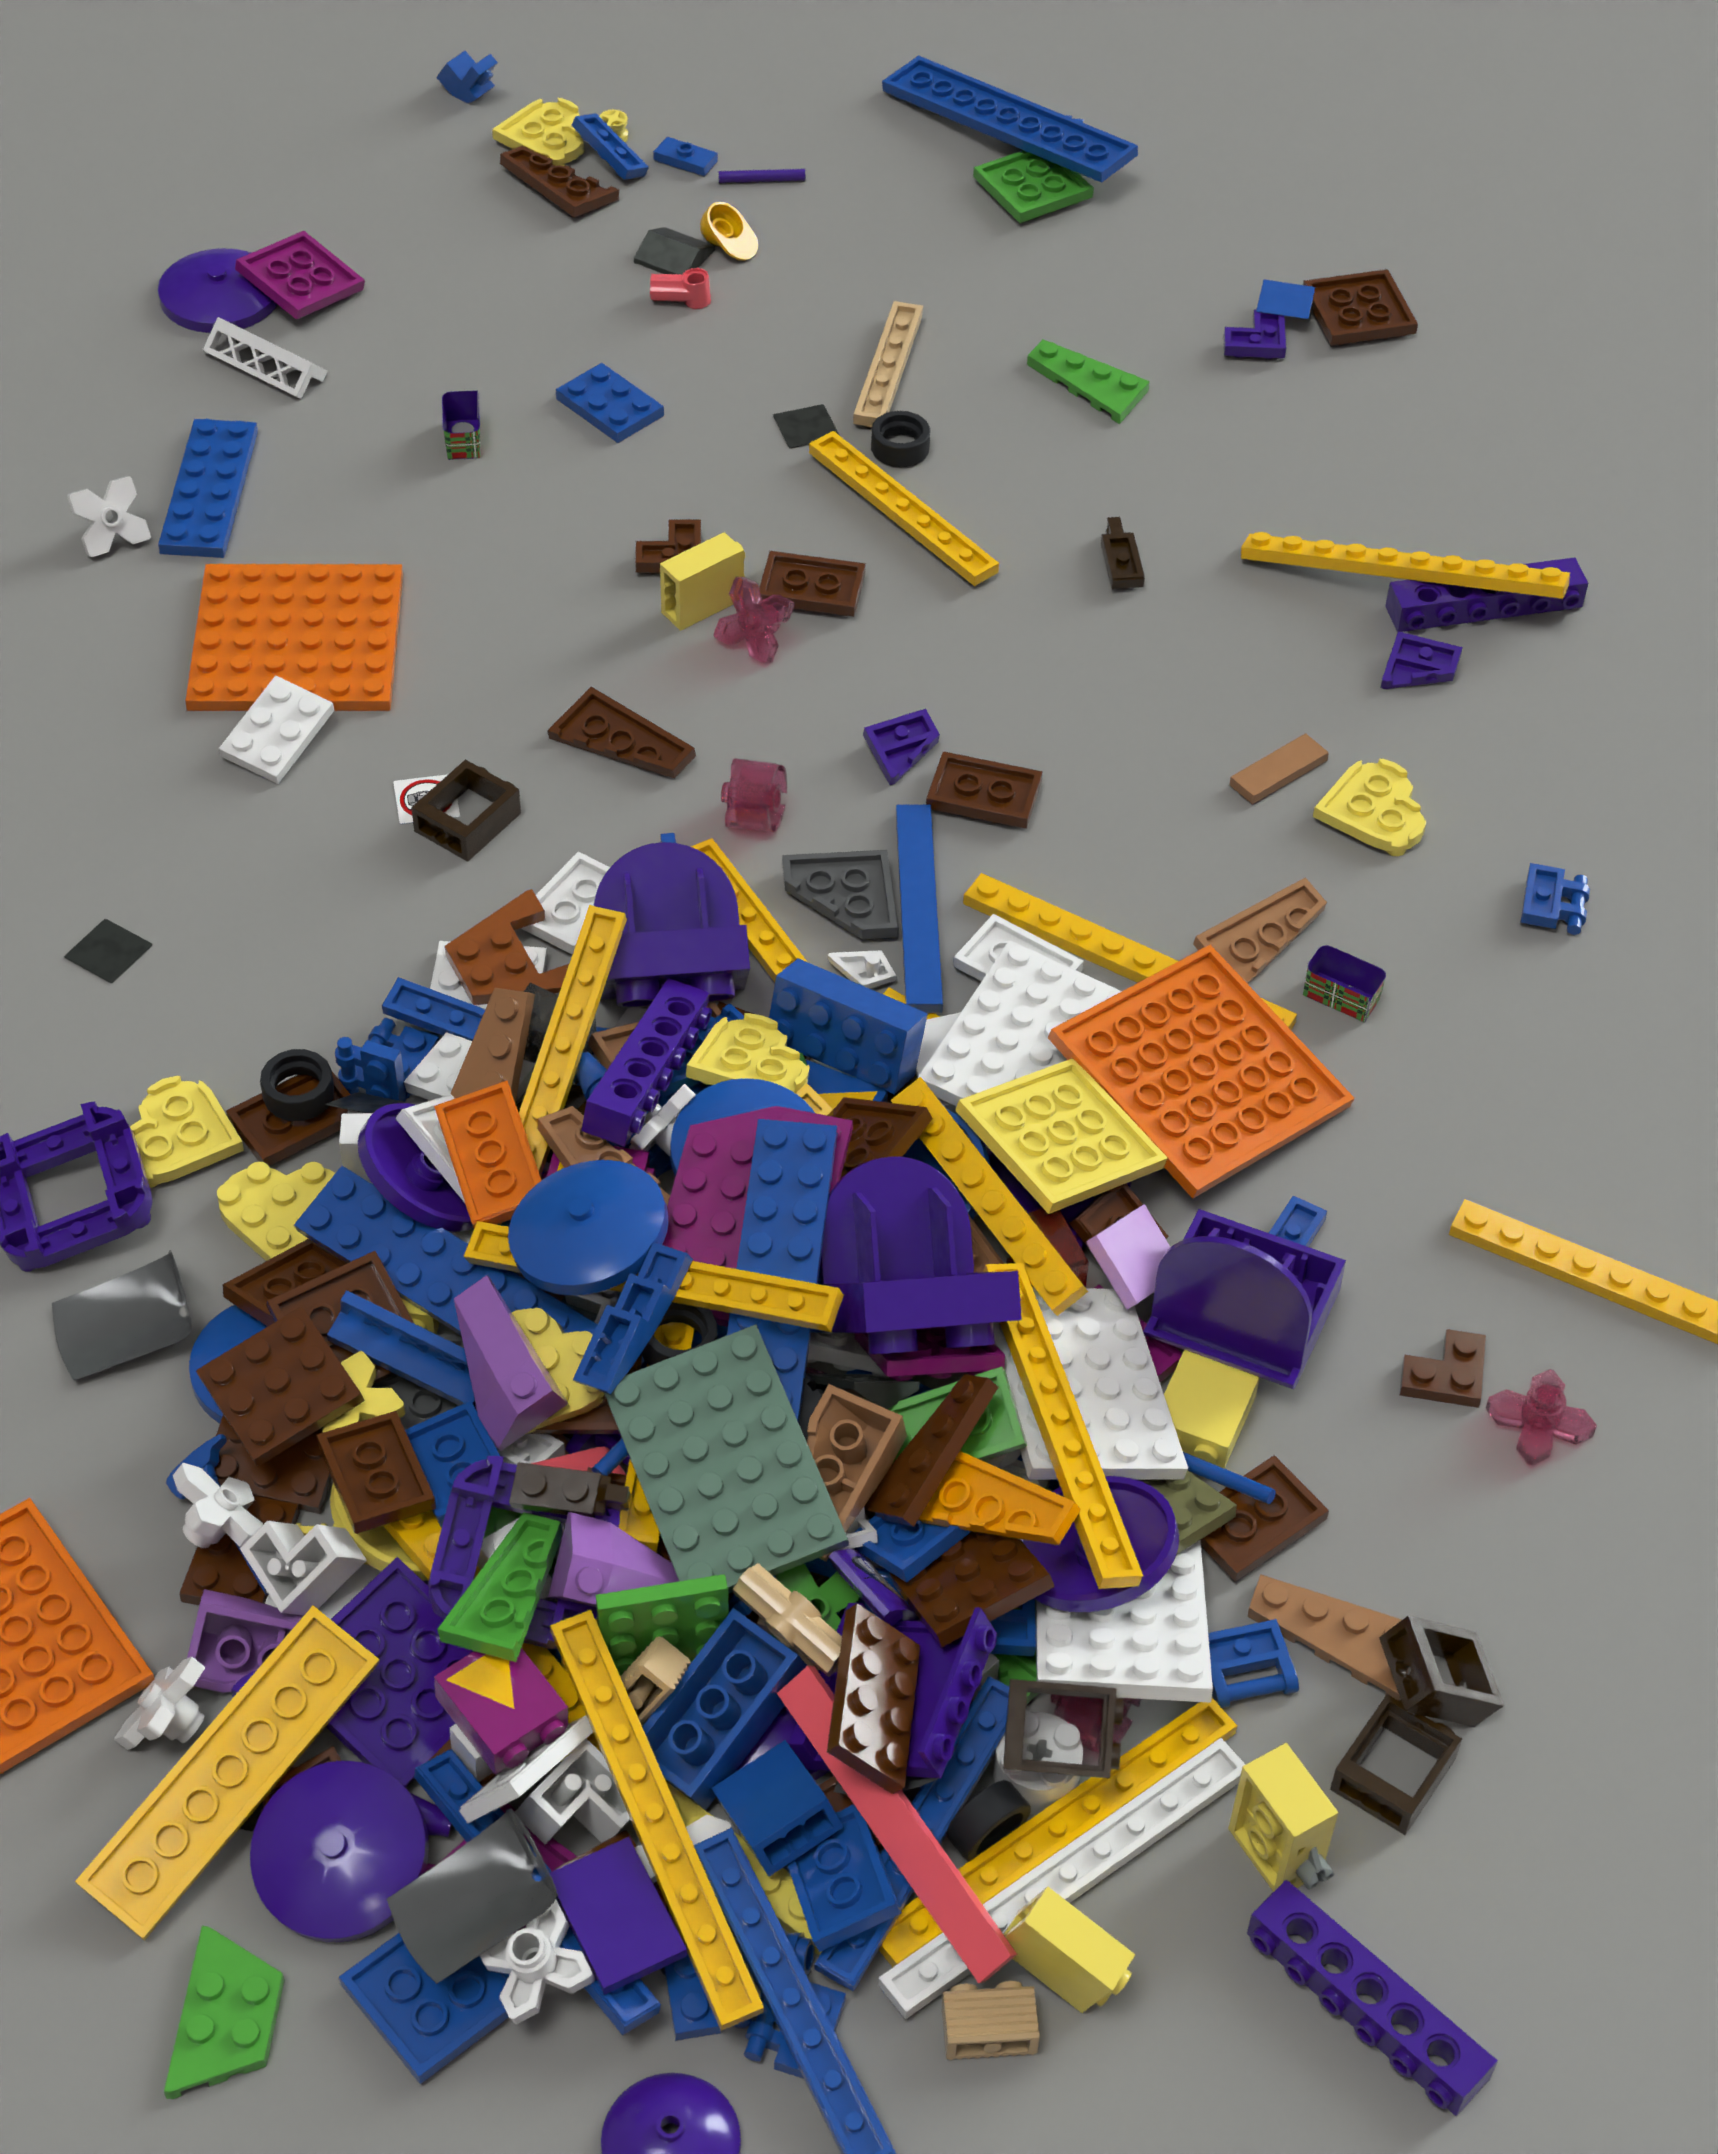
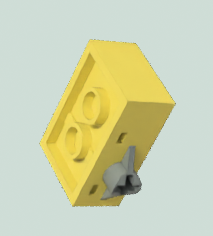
M1287 1742L1244 1765L1228 1829L1274 1892L1286 1879L1296 1888L1304 1884L1310 1890L1317 1886L1316 1883L1320 1881L1325 1882L1334 1876L1333 1870L1325 1859L1339 1812Z

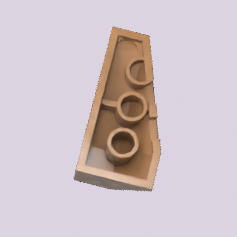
M828 1384L809 1419L807 1444L846 1533L889 1471L907 1434L902 1415ZM831 1553L821 1556L819 1559L827 1561Z

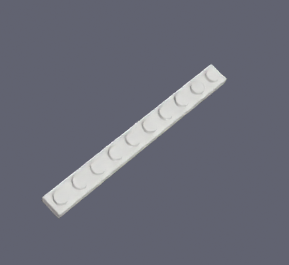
M1222 1738L1218 1739L991 1898L983 1906L1004 1934L1018 1911L1047 1886L1071 1903L1236 1786L1240 1780L1242 1767L1246 1764ZM941 1933L880 1976L878 1986L906 2020L943 1994V1991H947L967 1977L971 1972L945 1934Z

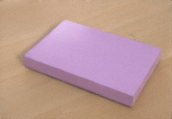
M1143 1204L1086 1241V1244L1126 1309L1138 1304L1154 1292L1158 1266L1164 1254L1170 1248L1147 1207Z

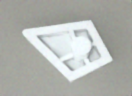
M882 950L828 954V961L848 979L869 989L896 981V974Z

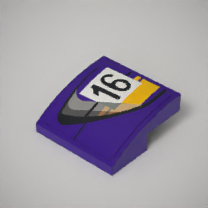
M840 1549L835 1550L829 1555V1559L836 1572L877 1617L891 1626L895 1625L899 1620H919V1617L905 1600L858 1551Z

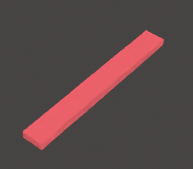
M815 1666L805 1667L777 1695L978 1983L986 1982L1017 1955L1016 1951L903 1791L899 1790L891 1794L827 1752L834 1693Z

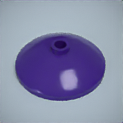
M683 2073L656 2074L631 2085L612 2104L605 2118L601 2134L602 2154H740L741 2147L739 2122L728 2099L709 2082ZM668 2123H674L679 2127L672 2134L665 2133L662 2128Z

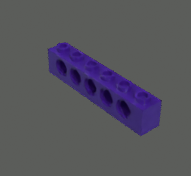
M1565 558L1525 564L1528 568L1544 569L1553 567L1561 570V572H1569V586L1563 599L1416 580H1400L1390 582L1385 607L1396 631L1405 632L1582 608L1588 581L1576 558Z
M670 978L666 980L587 1099L581 1131L624 1147L633 1133L639 1134L646 1119V1112L652 1113L660 1096V1090L666 1092L673 1076V1070L679 1071L686 1056V1049L692 1050L699 1035V1029L705 1030L712 1013V1009L707 1008L710 992Z
M1287 1879L1251 1914L1247 1935L1250 1936L1253 1945L1261 1953L1271 1955L1281 1963L1288 1976L1299 1985H1306L1319 1997L1321 2004L1327 2011L1336 2016L1340 2015L1352 2025L1357 2036L1365 2044L1376 2046L1383 2052L1398 2073L1404 2077H1411L1422 2086L1428 2098L1436 2106L1442 2109L1447 2108L1457 2116L1489 2082L1498 2060ZM1292 1934L1300 1935L1307 1942L1299 1944L1293 1942L1288 1936ZM1322 1965H1335L1341 1970V1973H1330ZM1357 1995H1370L1377 2003H1364ZM1393 2025H1404L1410 2029L1412 2034H1400L1393 2028ZM1428 2056H1440L1448 2065L1438 2066Z

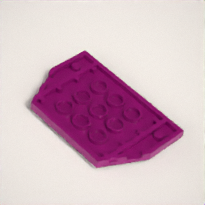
M773 1106L690 1125L667 1205L669 1223L662 1245L688 1253L693 1258L692 1261L736 1269L758 1119L837 1126L838 1135L830 1192L840 1181L853 1130V1120ZM709 1309L718 1325L728 1327L730 1313Z

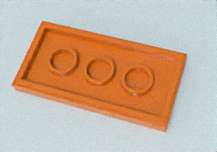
M504 1081L434 1106L473 1228H475L477 1221L497 1225L511 1220L524 1196L542 1181L509 1083Z

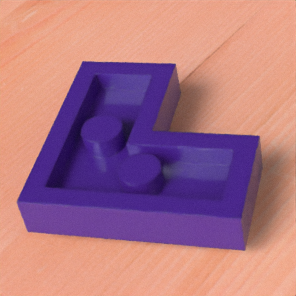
M1254 309L1253 328H1224V356L1263 357L1267 359L1285 358L1286 336L1285 318L1283 315L1257 312V309Z

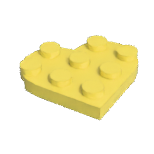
M558 98V103H543V99H538L492 129L494 140L512 149L525 146L534 152L553 159V165L565 166V163L577 159L584 153V141L581 135L571 126L575 116H580L578 106L563 98Z
M1380 758L1378 763L1362 765L1361 760L1349 767L1314 807L1313 813L1314 818L1372 847L1384 850L1391 856H1402L1406 849H1410L1419 843L1426 827V820L1420 813L1421 806L1411 799L1413 785L1411 786V782L1407 778L1408 772L1397 763Z
M744 1013V1019L728 1022L727 1017H724L714 1025L688 1062L686 1077L706 1085H714L732 1079H760L776 1083L796 1093L808 1083L810 1067L800 1060V1053L786 1046L787 1035L782 1034L778 1030V1023L775 1020L763 1015Z
M173 1076L161 1079L147 1089L148 1095L144 1098L142 1104L139 1105L141 1120L130 1126L137 1142L150 1188L161 1183L176 1180L244 1151L241 1138L212 1090L200 1080L197 1084L192 1081H181V1076Z
M254 1162L247 1169L232 1175L217 1189L221 1218L230 1230L265 1261H268L308 1239L296 1230L294 1224L334 1176L335 1172L324 1168L318 1162H309L302 1169L285 1175L276 1169L269 1168L264 1162Z
M541 1308L513 1311V1316L568 1402L566 1406L528 1433L587 1413L599 1406L603 1401L604 1392L576 1383L573 1380L593 1334L588 1331L564 1333L561 1325Z

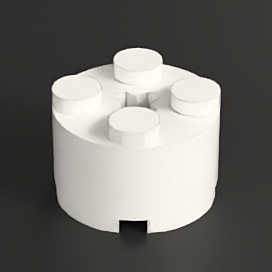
M1026 1710L1022 1759L1082 1764L1083 1747L1079 1730L1073 1724L1066 1722L1056 1715ZM1005 1735L996 1748L993 1771L994 1781H1010L1030 1804V1814L1037 1815L1079 1785L1080 1776L1003 1769Z

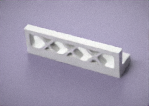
M219 317L203 348V351L302 399L311 377L323 382L328 372L316 364ZM223 333L228 336L230 347L219 352L215 350V347ZM250 346L254 359L242 363L239 351ZM274 358L277 371L265 375L262 363ZM297 369L302 373L295 388H292L288 384L286 374Z

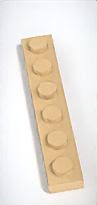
M893 301L854 411L853 424L872 428V424L879 416L890 412L923 316V305Z

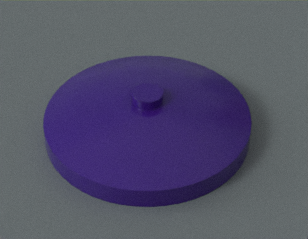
M209 249L187 255L173 263L163 273L158 284L159 301L164 314L177 325L197 332L211 333L218 317L245 329L269 316L278 304L235 270L236 259L251 253L239 249Z
M393 1103L377 1109L366 1121L358 1136V1153L361 1164L376 1189L398 1210L422 1224L436 1229L444 1228L451 1232L473 1230L466 1204L395 1119L402 1109L415 1106V1104Z
M1105 1476L1143 1574L1139 1586L1098 1589L1073 1522L1059 1545L1020 1539L1050 1573L1055 1586L1034 1599L1057 1610L1095 1612L1123 1605L1150 1590L1170 1569L1179 1547L1178 1525L1168 1500L1155 1488L1139 1480L1121 1476ZM1061 1487L1052 1491L1064 1497Z
M334 1761L316 1765L297 1774L279 1788L270 1798L258 1818L250 1848V1867L256 1891L265 1907L277 1920L303 1937L322 1942H346L366 1937L384 1928L394 1920L387 1898L425 1873L429 1854L427 1825L423 1813L411 1793L401 1782L386 1771L376 1766L356 1761Z

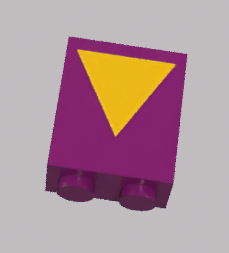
M522 1648L516 1662L473 1651L434 1676L437 1700L495 1775L505 1768L512 1769L517 1767L528 1757L529 1752L543 1743L546 1745L553 1743L568 1727V1706Z

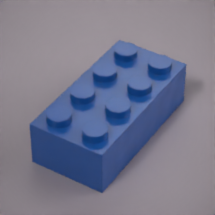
M798 958L776 976L769 1018L778 1023V1030L782 1034L787 1035V1047L895 1094L915 1076L928 1013Z
M734 1608L688 1666L676 1689L652 1713L642 1727L664 1779L704 1810H707L716 1798L711 1788L734 1774L785 1706L777 1693L808 1666L799 1655Z

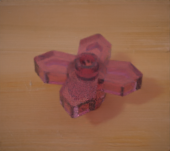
M735 577L729 596L737 613L719 618L713 636L728 645H735L746 639L749 656L762 663H772L779 647L774 633L779 629L781 623L789 621L795 604L781 595H771L762 601L758 583L746 577Z
M1552 1369L1532 1377L1526 1396L1505 1389L1488 1397L1485 1407L1497 1425L1522 1429L1516 1449L1528 1465H1534L1550 1457L1553 1448V1437L1577 1445L1592 1438L1597 1427L1585 1409L1566 1406L1564 1395L1566 1385Z

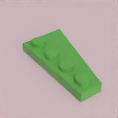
M1044 339L1028 354L1027 365L1054 383H1064L1068 386V392L1074 396L1082 395L1091 401L1090 406L1099 412L1106 410L1112 414L1111 419L1118 424L1124 420L1149 391L1150 381Z
M523 1512L438 1627L440 1641L516 1662L563 1536L561 1522Z

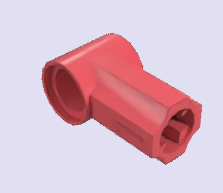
M691 268L686 270L683 275L651 274L650 298L652 301L685 302L686 306L692 309L707 307L711 302L708 272L702 268Z

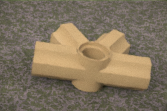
M759 1563L749 1567L739 1577L733 1592L759 1615L757 1624L799 1655L808 1666H815L817 1670H821L828 1677L837 1673L842 1636L821 1619L822 1615L817 1608L801 1593L795 1590L793 1592L789 1591Z

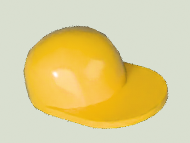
M716 202L703 213L700 221V231L709 243L722 247L729 256L737 260H749L756 254L758 250L757 238L735 207L728 203Z

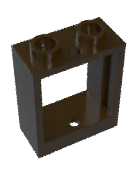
M465 759L411 807L414 832L468 862L521 814L519 789L511 782L504 781L489 773L485 768ZM470 789L493 803L467 826L444 813L443 810Z
M1407 1616L1379 1637L1405 1712L1475 1727L1504 1706L1477 1632ZM1434 1656L1446 1659L1455 1686L1443 1683ZM1410 1667V1674L1407 1675V1669Z
M1010 1679L1003 1769L1110 1778L1111 1769L1119 1770L1121 1743L1113 1742L1114 1724L1122 1725L1124 1698H1116V1688ZM1027 1692L1103 1699L1098 1766L1022 1759Z
M1386 1694L1335 1769L1330 1790L1406 1835L1454 1763L1462 1738L1457 1736L1451 1728L1443 1723H1435L1425 1716L1405 1712L1401 1700ZM1385 1728L1438 1759L1413 1797L1360 1766Z

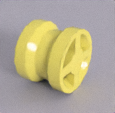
M615 109L601 113L599 117L626 142L628 139V130L625 128L628 124L627 115L623 111Z

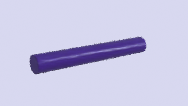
M805 169L718 171L719 183L805 181Z

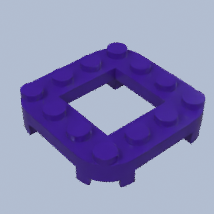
M95 1101L81 1104L83 1114L15 1141L12 1140L9 1133L0 1136V1246L8 1258L18 1265L22 1271L29 1272L36 1268L52 1265L124 1237L134 1230L149 1224L151 1220L152 1193L134 1133L119 1109L116 1111L108 1107H98ZM96 1151L107 1190H105L107 1200L39 1226L26 1178Z
M487 1456L486 1459L466 1467L461 1473H458L454 1480L428 1582L432 1609L436 1615L443 1619L447 1617L474 1580L491 1506L522 1514L525 1512L566 1524L567 1515L511 1507L509 1500L517 1465L503 1462L504 1457ZM606 1508L604 1516L595 1515V1519L611 1522L619 1527L620 1514L615 1509ZM539 1599L523 1643L549 1649H558L550 1632V1625L588 1610L592 1611L596 1620L597 1608L562 1599H556V1602Z

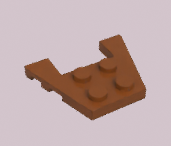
M532 889L525 891L445 945V955L473 1005L488 1004L494 988L541 995L542 999L556 998V993H560L569 964L538 973L515 933L517 929L545 920V911Z

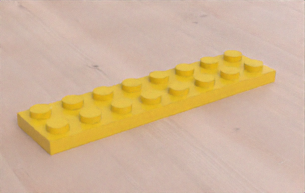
M312 1606L76 1879L75 1883L145 1941L377 1667L380 1660L315 1606Z

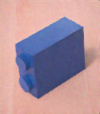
M786 1740L711 1788L727 1816L768 1877L843 1828L828 1798Z

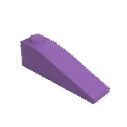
M486 1275L456 1296L454 1302L478 1417L498 1450L502 1451L562 1409L568 1402L492 1280Z
M568 1512L548 1597L596 1607V1595L678 1582L679 1580L671 1562L611 1522Z
M204 1589L187 1658L192 1656L204 1665L205 1669L193 1687L222 1693L231 1692L232 1687L242 1677L257 1670L303 1615L280 1613L278 1608Z

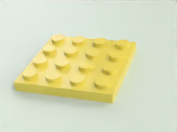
M1074 1059L1063 1061L960 1099L955 1110L1048 1214L1161 1170L1168 1159Z

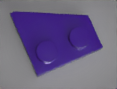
M1398 631L1382 678L1381 688L1392 689L1453 681L1463 647Z
M926 708L864 727L863 737L890 786L901 779L938 743L940 736Z

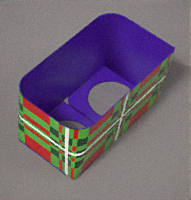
M478 390L446 392L442 395V420L448 460L480 458ZM466 422L471 424L474 430L473 432L453 433L452 427L457 423Z
M1328 945L1321 946L1308 963L1303 995L1365 1022L1381 998L1386 973L1382 968Z

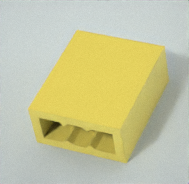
M723 532L660 563L661 613L680 631L744 599L745 552L741 544L735 542Z
M1184 1350L1164 1393L1182 1451L1225 1469L1256 1398L1260 1377Z
M1048 1886L1018 1911L1004 1932V1936L1017 1953L1013 1960L1081 2013L1095 2003L1101 2007L1112 1993L1116 1996L1124 1988L1132 1975L1127 1970V1967L1135 1954Z

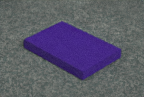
M629 1837L549 1873L558 1894L556 1900L604 1995L687 1957V1948Z

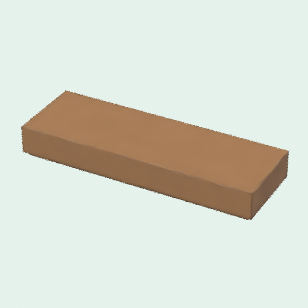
M1305 733L1231 776L1229 785L1253 805L1326 762L1329 752Z

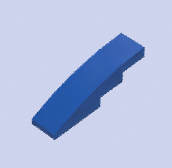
M655 1242L652 1243L639 1274H629L615 1307L606 1305L573 1378L576 1383L611 1395L642 1353L672 1303L693 1260L688 1253Z

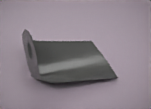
M171 1250L164 1257L143 1267L52 1303L54 1330L58 1349L74 1381L178 1343L193 1330L181 1278ZM183 1305L186 1311L185 1317L179 1314V1310Z
M507 1809L497 1821L479 1835L387 1898V1902L406 1948L425 1973L437 1984L545 1913L554 1903L558 1894L549 1871L527 1828L512 1809ZM524 1834H525L526 1837L528 1838V1840H529V1842H530V1844H531V1846H532V1848H533V1850H534V1852H535V1855H534L533 1852L531 1851V1849H530V1847H529V1845H528V1843H527V1841H526V1839H525ZM534 1868L538 1870L541 1876L540 1882L532 1878L531 1874Z

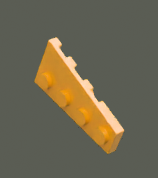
M960 1451L919 1517V1520L924 1524L943 1527L952 1525L962 1530L1059 1545L1081 1509L1076 1502Z

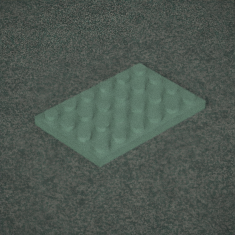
M756 1324L625 1375L611 1395L604 1392L679 1581L725 1574L728 1594L733 1592L739 1577L749 1567H753L757 1563L774 1576L849 1546L847 1535Z

